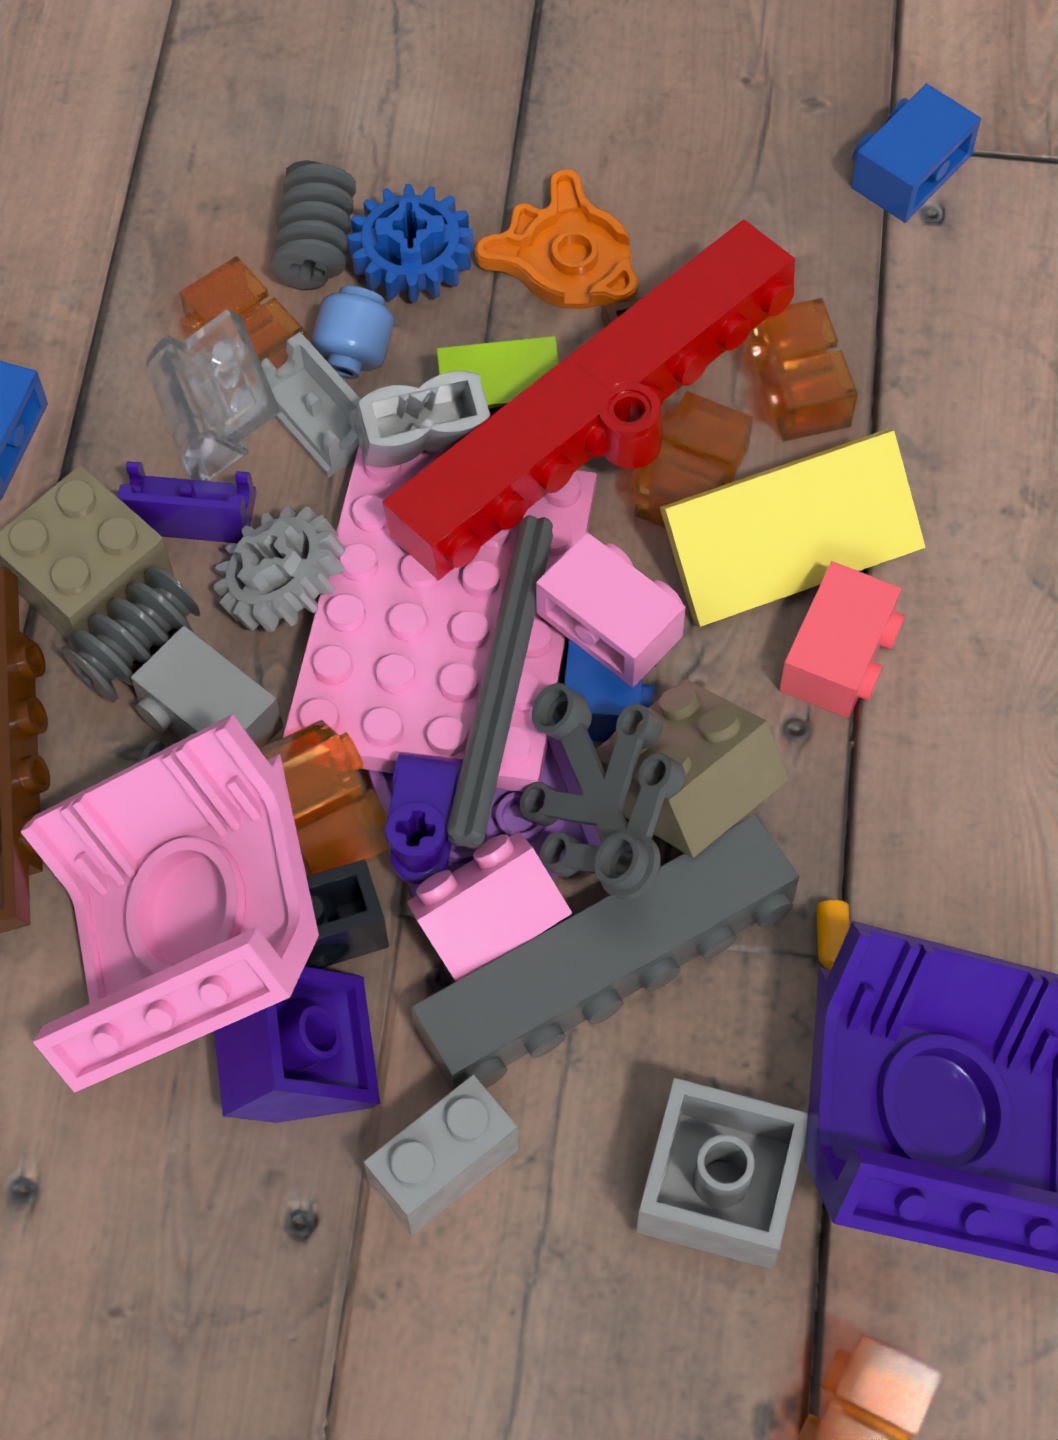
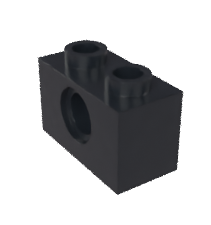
M366 859L306 876L319 933L305 964L306 967L320 969L389 947L385 918Z

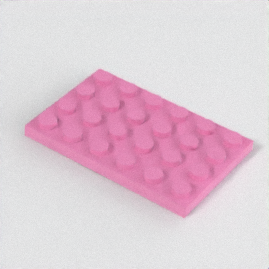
M359 443L336 531L339 534L338 540L345 547V552L337 557L344 566V570L340 574L329 577L328 581L335 588L332 594L320 593L317 604L318 610L315 612L281 743L284 758L394 773L399 752L464 759L520 522L509 530H501L480 547L479 552L471 562L461 568L455 567L439 581L390 537L382 501L443 453H433L424 450L419 456L404 464L392 467H375L365 464ZM576 470L561 490L552 494H546L531 506L524 515V517L528 515L536 518L546 517L553 524V539L545 573L588 532L596 493L597 473ZM537 611L499 771L497 789L524 792L529 785L541 780L549 736L534 726L532 709L536 698L546 687L559 683L568 637L539 616Z

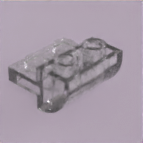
M229 309L220 313L183 342L167 334L155 345L149 354L146 363L149 380L184 470L193 480L209 481L247 454L248 449L244 438L281 412L242 317Z

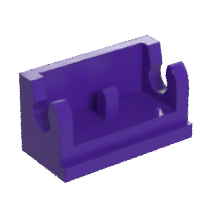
M127 461L126 469L127 474H129L130 484H120L118 498L162 537L238 544L244 537L241 529L245 525L251 526L257 492L256 487L253 486L250 472L236 471V484L146 476L141 462Z

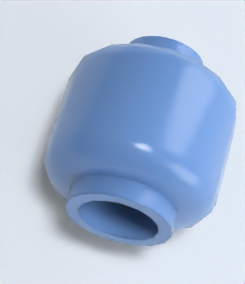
M343 286L340 288L339 293H332L323 298L311 340L314 348L341 377L349 379L359 378L361 371H372L382 366L394 325L393 314L384 306L385 299L378 293L362 287Z

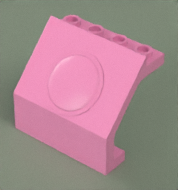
M233 714L36 814L20 831L65 887L75 908L89 1004L43 1025L33 1041L34 1045L74 1093L290 998L319 936L280 753L266 759Z

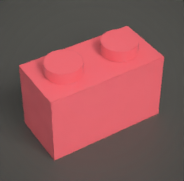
M831 561L784 662L779 691L849 719L858 698L870 701L883 669L882 665L874 663L881 646L892 650L899 636L906 616L896 612L902 588Z

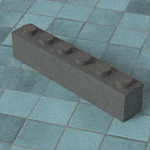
M755 813L732 826L696 857L692 858L684 853L661 866L654 883L641 896L630 900H623L610 895L412 1006L414 1028L452 1091L473 1074L487 1088L506 1074L508 1070L506 1066L528 1053L532 1058L547 1054L566 1038L564 1032L585 1020L591 1025L606 1020L623 1006L624 1002L622 999L643 987L648 992H652L665 986L680 973L681 969L679 966L700 954L704 959H710L721 954L736 941L737 933L757 922L760 927H766L781 919L793 907L791 902L794 901L800 876Z

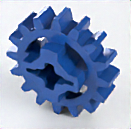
M406 184L402 196L396 197L391 190L386 188L382 190L384 202L381 204L368 199L363 202L365 216L353 215L351 219L353 233L348 235L350 257L353 259L354 272L356 275H366V284L369 290L372 291L384 284L386 285L387 299L393 300L401 290L408 291L410 302H417L420 290L427 289L436 298L440 296L439 284L444 281L455 287L459 284V270H469L471 267L470 252L474 251L473 229L469 228V215L466 210L456 212L455 198L450 195L439 202L436 200L435 187L429 186L423 195H415L412 184ZM413 237V248L410 249L408 248L409 238Z

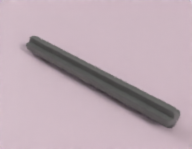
M528 515L519 524L447 826L449 842L455 846H466L474 849L484 842L536 614V582L545 574L553 539V524L546 517L536 518Z

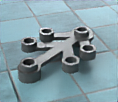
M555 683L549 685L538 695L534 702L532 721L539 731L558 741H562L584 795L560 792L543 782H535L529 785L523 792L520 799V812L525 818L541 826H550L557 820L597 826L603 839L600 846L583 844L581 841L563 832H555L549 835L540 849L539 856L542 864L546 869L563 877L572 876L578 871L595 873L601 881L603 888L609 894L623 900L637 898L652 886L658 875L661 861L660 851L652 837L663 801L675 796L681 790L685 781V770L679 762L663 753H654L647 757L641 764L638 772V781L641 789L627 824L622 810L641 749L652 746L661 734L662 720L660 716L638 703L627 706L620 713L616 723L618 736L607 772L605 773L587 731L592 720V712L587 699L564 684ZM643 720L640 729L635 733L637 725ZM666 769L663 779L657 783L660 772ZM545 799L543 807L539 810L541 802ZM566 848L563 858L559 861L561 852Z

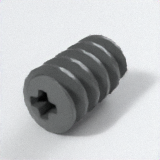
M309 160L294 162L286 168L283 198L280 203V217L277 222V236L274 242L275 253L272 256L271 265L277 279L287 286L299 290H314L324 286L328 278L340 275L345 269L346 257L344 253L348 250L347 234L351 230L350 215L353 213L354 208L352 198L356 194V181L345 170Z
M152 565L144 573L146 584L133 581L125 589L127 600L119 597L111 599L107 604L109 617L99 613L92 615L88 620L90 633L79 629L73 631L69 636L72 651L64 646L61 648L65 658L82 680L98 694L113 703L119 697L111 681L117 677L128 685L133 686L130 678L134 674L131 664L136 661L143 666L152 657L149 648L155 645L160 649L170 639L168 634L170 630L173 629L178 632L185 626L193 632L187 616L191 613L199 617L201 614L198 605L186 589L160 566Z

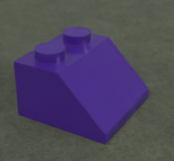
M304 966L290 998L214 1031L222 1115L224 1117L279 1123L370 1109L380 1104L364 977Z

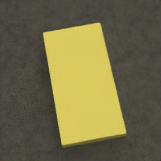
M888 429L660 507L693 623L699 627L821 584L831 561L861 571L926 548L895 431Z

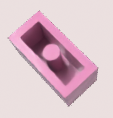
M588 532L536 582L537 614L632 688L683 637L686 606L682 604L678 594L666 583L659 580L653 582L634 568L630 558L619 547L610 543L604 545Z
M520 831L510 837L502 834L486 841L476 849L472 861L453 873L450 870H444L427 878L417 888V895L407 901L416 920L456 982L528 942L572 914V911L533 847Z

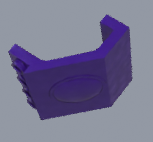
M852 921L831 970L819 967L805 1163L833 1224L1058 1274V974Z

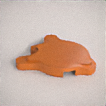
M571 169L559 170L551 176L550 205L547 208L538 209L527 203L518 204L512 211L510 226L507 231L486 236L479 240L475 246V260L480 268L505 272L516 277L524 283L532 294L554 306L581 309L609 305L635 299L638 293V278L631 267L632 255L627 231L610 213L590 203L583 191L580 176Z

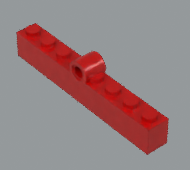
M745 219L740 221L384 499L382 504L390 537L439 581L455 567L461 568L471 562L479 552L480 547L501 530H509L516 526L522 520L527 510L546 494H552L561 490L568 483L573 473L591 458L604 455L612 464L626 469L644 467L653 462L662 448V402L681 386H688L697 381L706 367L726 350L732 351L738 348L746 340L750 331L766 318L777 316L787 308L794 297L795 258Z

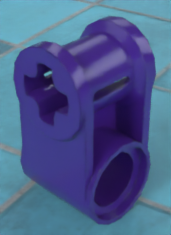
M399 752L392 782L391 804L386 823V839L391 848V865L395 873L406 882L421 884L432 875L446 870L448 866L452 843L448 839L447 826L463 759L409 752ZM417 840H420L419 846H416Z

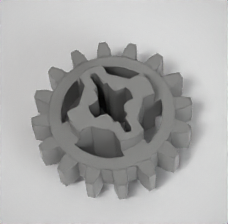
M285 506L278 519L274 520L268 512L262 514L261 526L255 530L245 525L241 529L244 537L238 544L229 543L225 547L232 556L230 561L217 564L215 569L223 579L214 585V590L222 598L219 603L237 622L241 621L248 630L253 631L261 624L267 632H274L279 619L284 618L290 626L296 625L300 610L306 608L314 613L318 610L315 600L320 593H333L335 588L328 579L330 576L343 572L344 566L337 557L345 552V547L337 538L339 534L323 515L317 516L307 506L299 514L291 506Z

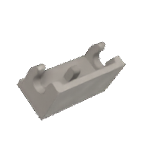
M299 332L287 340L285 352L288 354V358L284 365L276 369L268 358L263 359L261 362L259 376L262 391L257 393L258 399L325 476L329 478L355 461L360 443L355 428V418L358 402L361 398L304 335Z

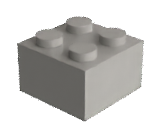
M674 1078L639 1209L636 1233L772 1270L780 1250L805 1144L808 1113Z

